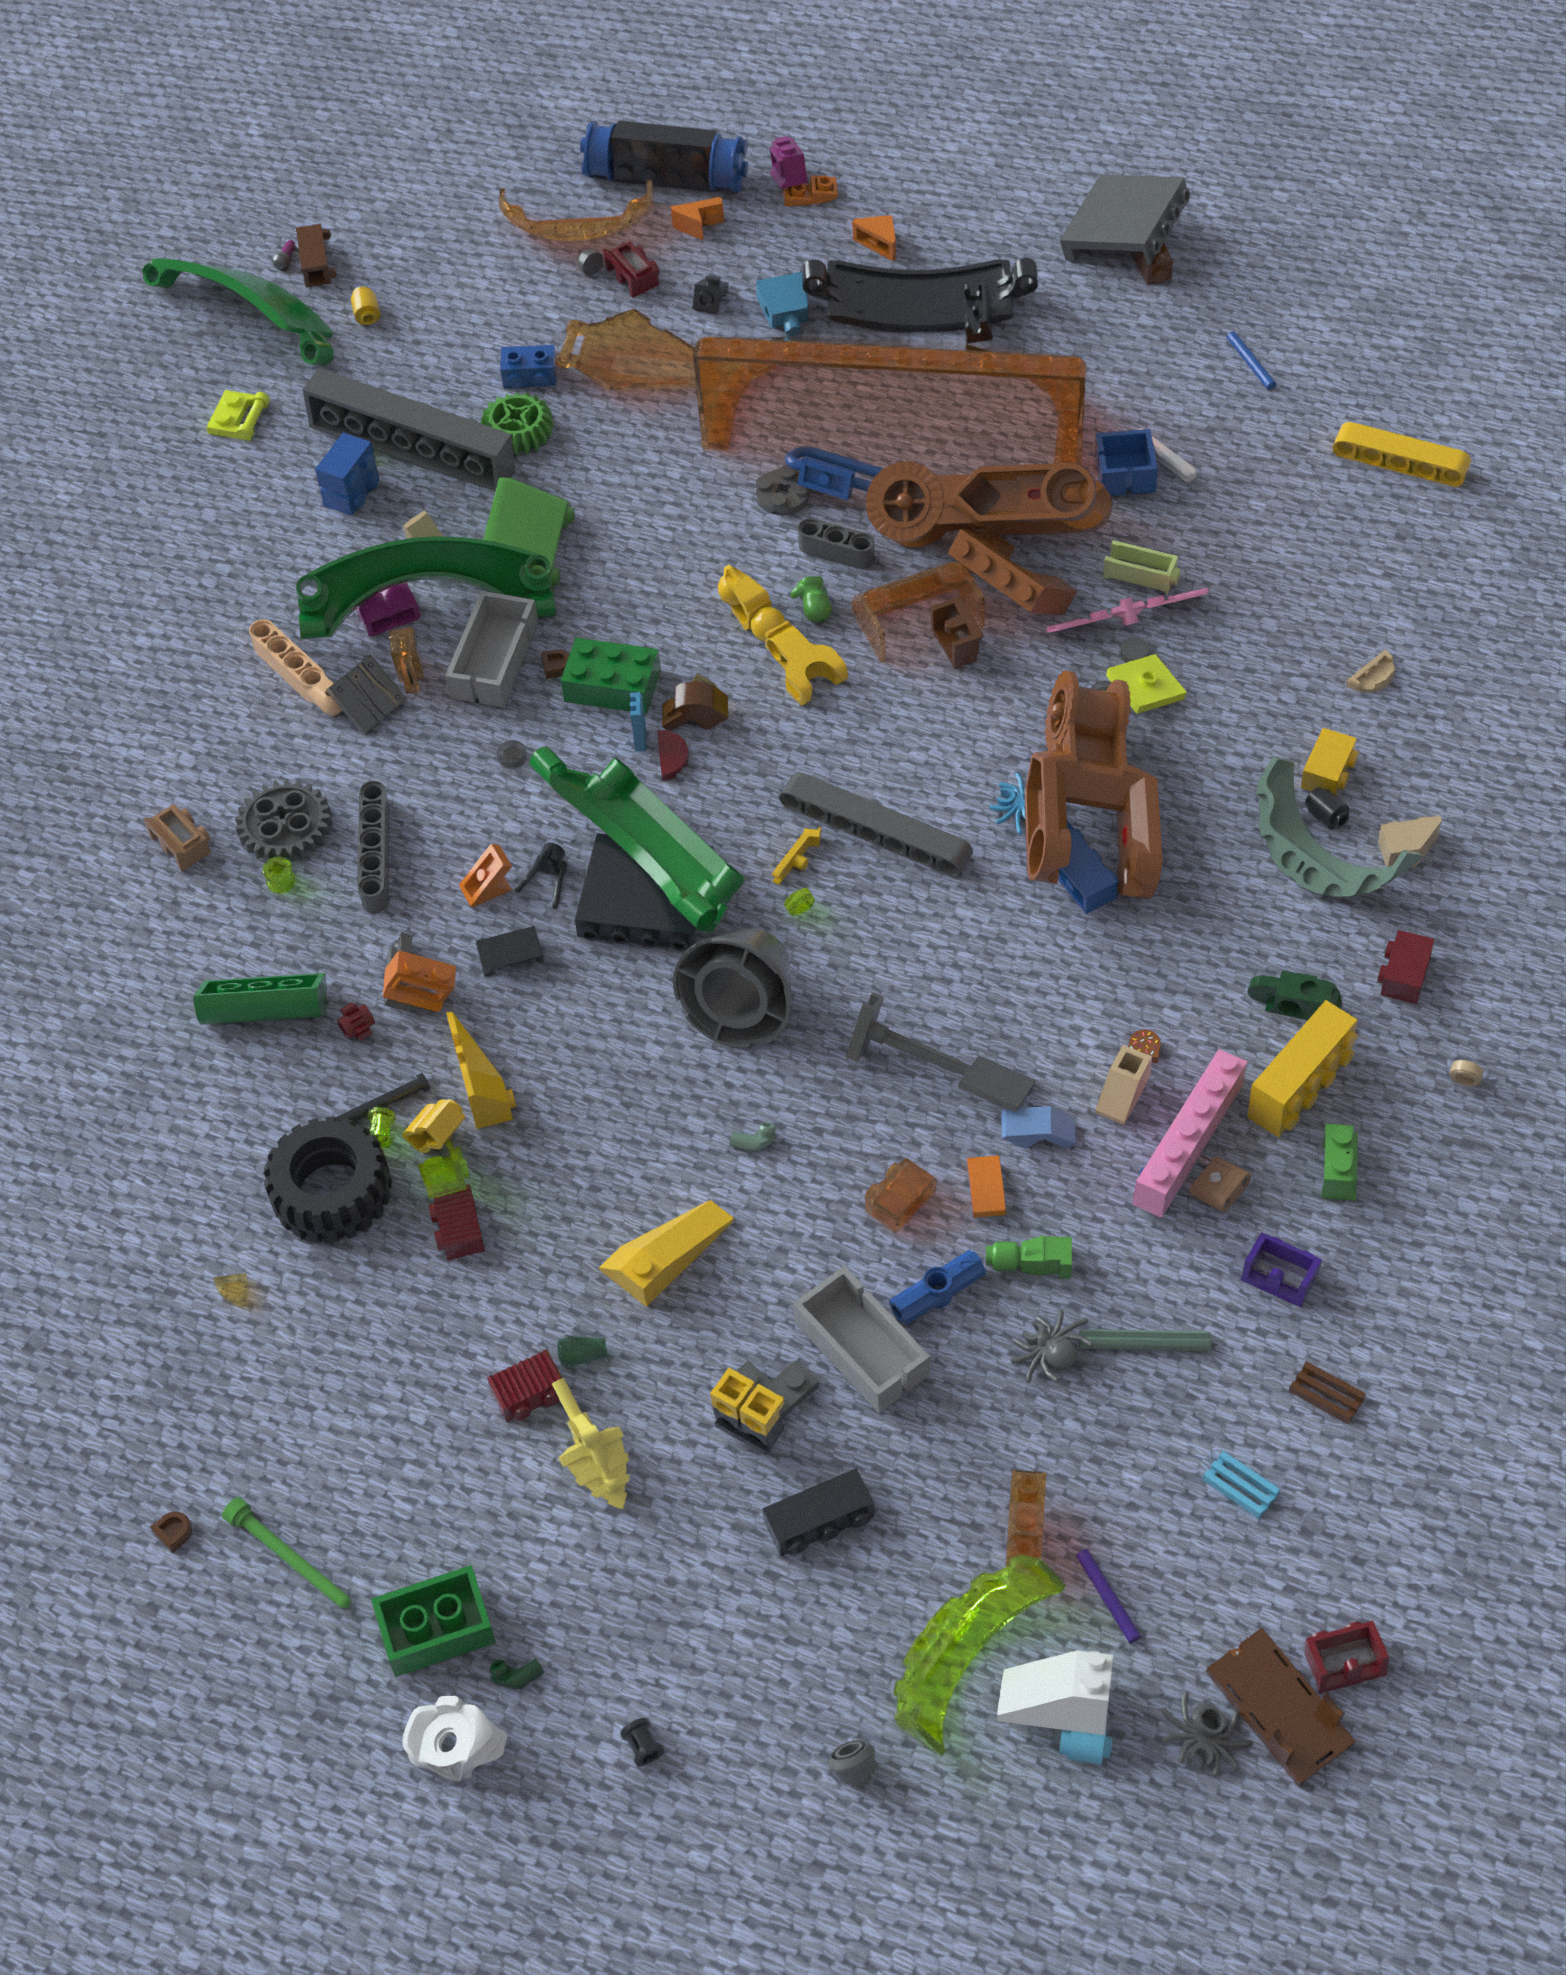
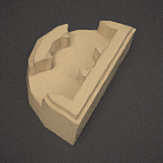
M1385 649L1346 680V686L1355 691L1365 693L1379 691L1387 687L1393 679L1395 670L1392 655Z

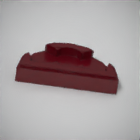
M657 730L662 781L675 778L676 774L688 765L689 752L685 740L678 734L668 730Z

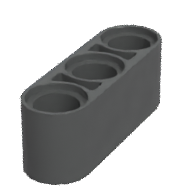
M815 518L804 519L798 524L799 549L803 553L857 569H867L874 564L875 546L874 538L871 535Z

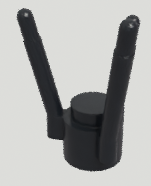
M548 842L544 844L534 864L515 888V892L519 893L535 876L538 870L546 874H552L554 871H557L552 907L556 909L560 899L564 872L568 866L563 861L566 854L565 850L556 843Z

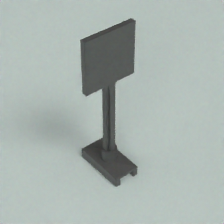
M872 992L868 1004L863 1003L846 1057L854 1061H858L865 1053L870 1040L880 1044L884 1042L953 1073L963 1075L958 1088L1014 1112H1017L1035 1085V1079L984 1057L978 1056L972 1065H968L959 1059L889 1030L888 1026L876 1022L884 999L881 995Z

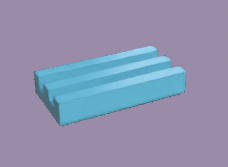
M1225 1451L1221 1452L1219 1459L1215 1460L1210 1470H1207L1203 1475V1481L1258 1519L1262 1517L1280 1492L1278 1487ZM1223 1465H1226L1227 1467L1235 1471L1237 1474H1239L1240 1476H1242L1243 1478L1257 1486L1259 1489L1267 1493L1268 1496L1260 1490H1258L1257 1488H1255L1254 1486H1252L1251 1484H1249L1248 1482H1246L1244 1479H1242L1235 1473H1233L1232 1471H1230L1229 1469H1227L1226 1467H1224ZM1219 1473L1262 1504L1259 1506L1215 1475Z

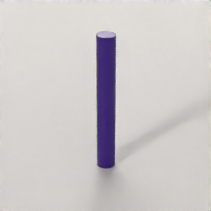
M1088 1549L1078 1552L1076 1558L1129 1644L1141 1638L1140 1633Z

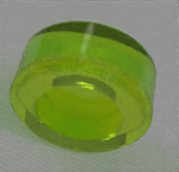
M802 888L787 897L784 907L791 916H797L813 906L815 897L808 888Z

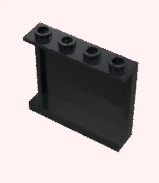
M596 834L575 916L577 937H583L590 941L597 939L612 940L617 944H626L627 942L638 943L651 948L656 946L672 947L678 951H685L696 943L697 928L671 904L655 880L607 834Z

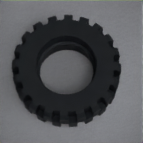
M326 1117L325 1121H318L317 1118L308 1120L309 1124L302 1127L299 1124L291 1129V1134L288 1136L284 1134L277 1141L278 1148L273 1147L267 1156L269 1162L267 1161L264 1166L266 1192L281 1225L286 1230H292L295 1236L301 1239L309 1236L310 1242L321 1243L322 1239H328L329 1243L339 1242V1238L344 1236L350 1239L357 1236L356 1231L361 1228L365 1231L373 1225L371 1220L373 1218L379 1219L384 1212L383 1205L389 1202L391 1195L389 1189L392 1187V1182L384 1151L375 1135L370 1134L369 1129L361 1124L355 1126L352 1120L343 1118L341 1122L337 1121L336 1117ZM344 1165L355 1170V1174L349 1183L336 1192L314 1195L300 1189L305 1179L321 1167Z

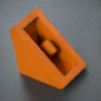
M892 215L856 218L852 221L854 241L891 261L896 259V238Z

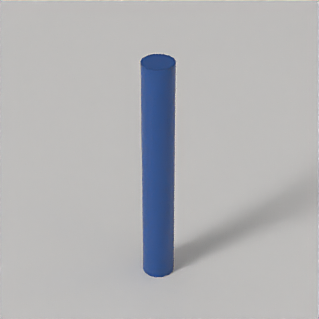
M1235 331L1230 332L1227 335V340L1266 389L1275 388L1276 382Z

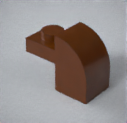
M691 681L677 685L675 697L662 704V727L668 731L674 730L689 720L694 721L705 730H709L728 719V695L705 682Z

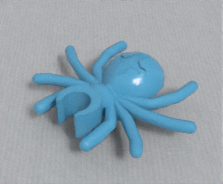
M1017 772L1015 777L1018 780L1020 791L1014 785L1000 782L999 787L1002 788L1000 789L1001 797L1008 799L997 797L998 805H990L989 808L994 811L1008 812L1002 818L996 820L995 823L997 825L1008 820L1016 812V829L1018 834L1021 835L1023 833L1021 813L1025 819V786L1022 776Z

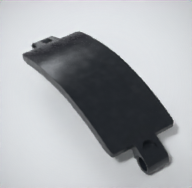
M1030 258L1017 260L1011 272L1010 261L1006 259L932 270L889 269L840 260L828 261L826 269L825 264L816 259L805 262L802 267V287L804 292L828 301V318L830 320L851 326L890 332H935L965 329L964 299L966 298L964 287L969 285L971 292H978V281L986 280L991 296L992 324L1012 318V299L1030 294L1038 287L1037 264Z

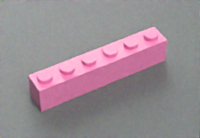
M1218 1049L1136 1180L1132 1205L1158 1217H1163L1240 1091L1244 1082L1248 1061Z

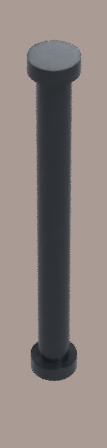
M420 1073L416 1075L417 1079L337 1116V1121L342 1122V1119L346 1118L355 1122L420 1090L426 1092L430 1090L428 1081L424 1074Z

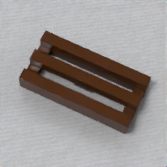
M1307 1361L1304 1363L1301 1372L1299 1371L1296 1380L1289 1387L1290 1393L1348 1425L1366 1397V1393ZM1303 1383L1313 1388L1314 1390L1320 1392L1322 1395L1328 1397L1329 1399H1333L1334 1401L1344 1405L1345 1407L1349 1408V1411L1344 1410L1343 1408L1335 1405L1334 1403L1304 1388L1303 1386H1301V1384Z

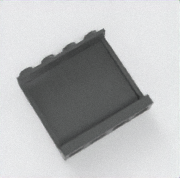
M1099 175L1060 239L1065 260L1075 262L1082 249L1140 251L1144 253L1146 264L1151 265L1154 257L1160 252L1164 241L1170 235L1174 224L1179 220L1184 207L1189 203L1190 190L1186 186L1185 178Z

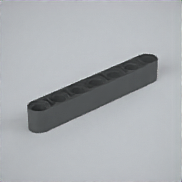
M802 772L794 773L779 794V800L786 808L910 860L922 863V865L951 877L959 876L974 852L972 846L962 838Z

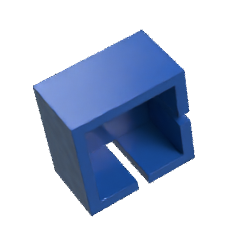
M1151 429L1096 433L1094 457L1098 481L1107 488L1111 496L1126 495L1127 490H1131V494L1156 492L1158 467Z
M346 433L341 434L315 468L319 487H322L320 492L324 506L351 516L357 508H361L364 505L366 495L378 486L380 480L371 442Z

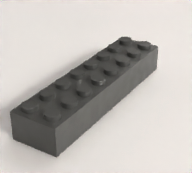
M320 368L316 370L303 388L310 428L336 437L346 433L370 441L373 450L492 491H496L500 477L510 478L515 471L511 434L503 430L483 425L480 422L457 416L454 413L445 412L430 405L413 401L407 397L399 396L381 388H376Z

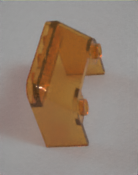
M949 562L861 592L851 600L852 614L880 663L886 661L885 632L876 617L947 592L957 590L979 628L985 627V597L967 567L959 562Z

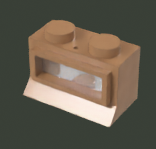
M173 804L152 818H143L150 838L154 840L158 837L163 851L167 855L171 852L174 854L178 868L181 871H184L211 853L208 844L211 840L209 834L201 825L197 828L193 825L194 820L187 809L179 810Z

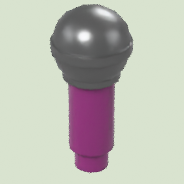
M293 240L286 242L281 252L273 256L272 263L276 269L285 270L289 267L290 256L295 248Z

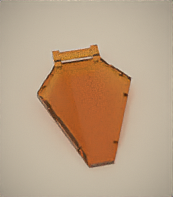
M635 308L616 314L613 317H608L605 321L585 323L578 320L568 321L566 326L567 335L562 350L555 359L558 367L564 369L569 367L576 368L609 391L709 386L715 363H710L697 354L698 349L666 328L661 331L650 324L651 319ZM580 335L585 336L579 355L572 354L576 338Z

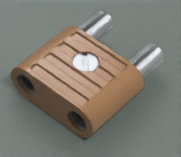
M1201 1153L1196 1163L1206 1168L1195 1181L1186 1177L1181 1187L1189 1190L1190 1196L1225 1213L1248 1186L1251 1180V1173L1218 1156L1211 1158Z

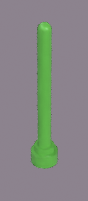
M238 1496L227 1504L223 1510L222 1518L232 1527H245L342 1609L350 1606V1597L254 1518L251 1505L243 1498Z

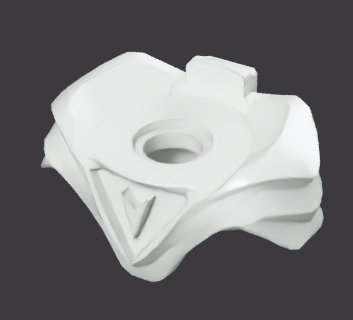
M441 1696L438 1698L436 1705L419 1706L412 1712L403 1734V1747L413 1765L431 1769L445 1778L459 1782L462 1779H470L475 1767L500 1758L504 1752L507 1735L505 1731L499 1729L488 1720L477 1706L464 1703L457 1696ZM449 1735L456 1737L457 1743L455 1747L449 1752H443V1740Z

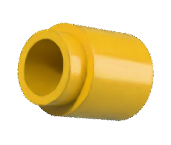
M365 286L356 288L351 296V305L356 322L361 325L376 323L380 318L376 294Z

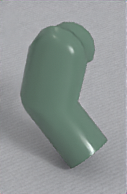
M764 1122L759 1127V1131L753 1135L733 1131L730 1146L758 1152L775 1142L777 1137L775 1133L776 1127L770 1122Z

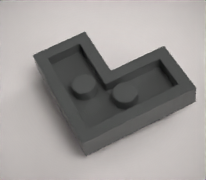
M749 1360L736 1371L753 1380L755 1387L760 1384L784 1398V1405L779 1411L780 1420L819 1387V1381L796 1360L772 1381Z

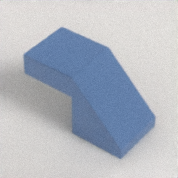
M1051 1106L1019 1108L1017 1112L1009 1109L1001 1111L1003 1140L1023 1148H1029L1042 1139L1063 1148H1070L1076 1144L1075 1117Z

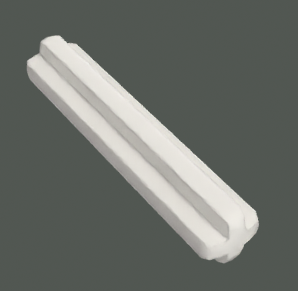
M1152 436L1156 460L1185 482L1190 483L1194 480L1197 469Z

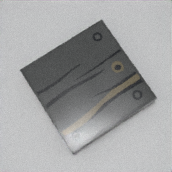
M371 654L326 689L363 735L407 700Z

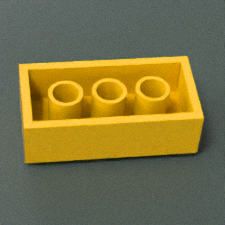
M1325 1000L1253 1082L1247 1118L1278 1138L1286 1129L1291 1131L1298 1123L1301 1111L1304 1108L1309 1110L1318 1098L1319 1090L1322 1087L1327 1089L1332 1084L1340 1066L1345 1068L1351 1062L1355 1053L1352 1047L1358 1037V1034L1355 1033L1358 1019Z

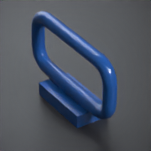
M811 446L794 448L785 456L786 464L792 469L799 471L797 485L845 500L852 497L853 488L868 491V487L872 482L855 477L856 472L875 477L880 470L884 469Z

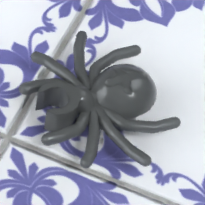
M1060 1309L1058 1310V1319L1054 1330L1046 1319L1037 1316L1036 1320L1038 1322H1032V1325L1038 1333L1028 1335L1023 1331L1028 1344L1019 1339L1014 1340V1344L1030 1353L1011 1358V1363H1021L1034 1357L1027 1371L1025 1379L1027 1383L1031 1382L1032 1374L1039 1361L1047 1377L1056 1383L1060 1381V1378L1050 1371L1046 1361L1056 1370H1063L1071 1366L1076 1361L1078 1350L1076 1345L1069 1339L1083 1342L1089 1347L1094 1346V1343L1086 1337L1068 1333L1079 1326L1087 1324V1318L1075 1321L1060 1331L1064 1318V1312Z
M1187 1691L1183 1692L1181 1700L1182 1715L1186 1725L1176 1719L1165 1707L1161 1708V1713L1171 1723L1186 1732L1168 1735L1162 1739L1164 1744L1176 1740H1187L1183 1743L1179 1753L1178 1762L1180 1764L1184 1763L1186 1757V1761L1190 1766L1195 1760V1754H1198L1204 1761L1201 1770H1204L1213 1760L1212 1775L1218 1776L1221 1754L1235 1771L1239 1770L1237 1761L1223 1747H1247L1252 1745V1741L1222 1740L1228 1738L1237 1727L1239 1719L1237 1710L1233 1712L1232 1722L1225 1732L1222 1733L1226 1724L1225 1716L1214 1704L1203 1703L1196 1706L1192 1712L1191 1720L1189 1719L1187 1708L1189 1692Z

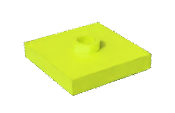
M1156 654L1110 667L1106 673L1107 678L1111 682L1116 679L1127 682L1130 691V706L1136 714L1184 700L1187 693Z

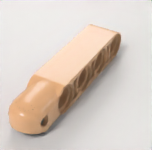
M264 619L255 621L250 626L249 634L255 652L306 701L314 703L329 716H336L343 711L326 691L334 683L280 629L269 620Z

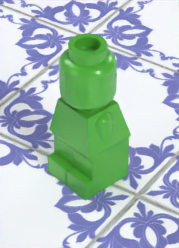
M1043 1235L1023 1241L1021 1247L1016 1242L996 1241L993 1243V1246H986L985 1265L992 1266L996 1271H1016L1018 1267H1021V1272L1040 1276L1059 1274V1278L1071 1279L1072 1237Z

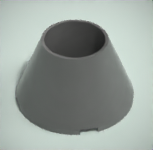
M745 928L699 941L689 947L676 964L673 974V990L676 1001L680 1000L687 1012L685 1017L692 1026L717 1043L743 1049L751 1048L752 1045L764 1042L767 1044L783 1031L791 1014L792 997L788 953L784 945L774 935L757 928ZM739 972L746 975L750 980L743 977Z

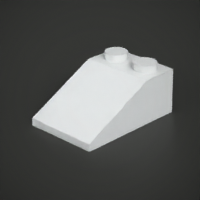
M1077 1650L1004 1669L996 1721L1105 1735L1113 1655L1102 1654L1096 1651L1086 1652Z

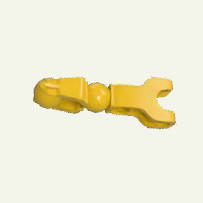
M731 565L724 567V575L720 578L717 586L721 600L731 607L732 612L746 631L751 629L757 639L765 642V647L785 670L786 691L800 705H805L812 700V685L809 682L811 678L817 676L825 677L835 685L848 679L847 666L832 647L810 643L796 627L791 625L788 620H785L781 611L772 607L766 589L739 569Z

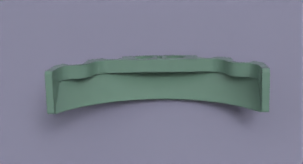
M1274 756L1258 781L1256 795L1259 796L1260 821L1258 826L1261 837L1265 838L1271 852L1270 856L1278 868L1287 877L1294 878L1299 886L1309 891L1334 897L1363 895L1387 885L1424 857L1419 852L1403 850L1392 866L1380 868L1360 867L1341 861L1316 842L1301 818L1294 791L1295 763L1293 761Z

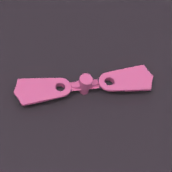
M1204 588L1169 596L1168 600H1164V595L1147 599L1148 605H1145L1143 601L1133 602L1132 597L1119 600L1120 606L1111 608L1110 614L1107 613V609L1090 613L1091 619H1076L1047 627V633L1113 616L1122 618L1123 626L1138 623L1137 614L1143 608L1156 607L1209 593V589Z

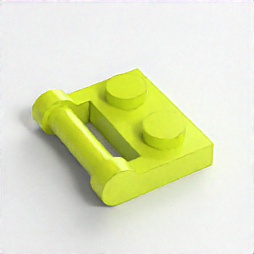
M225 390L206 427L208 434L250 441L254 435L255 424L263 408L266 409L270 402L269 396L263 392H257L254 395ZM252 406L244 424L240 425L248 407Z

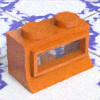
M398 950L385 968L383 998L439 1012L444 1001L455 988L456 966Z

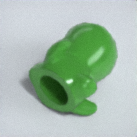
M821 576L803 578L797 583V587L792 590L790 595L792 599L798 596L800 599H803L804 615L808 620L815 623L826 621L833 611L827 588L823 585L824 580Z

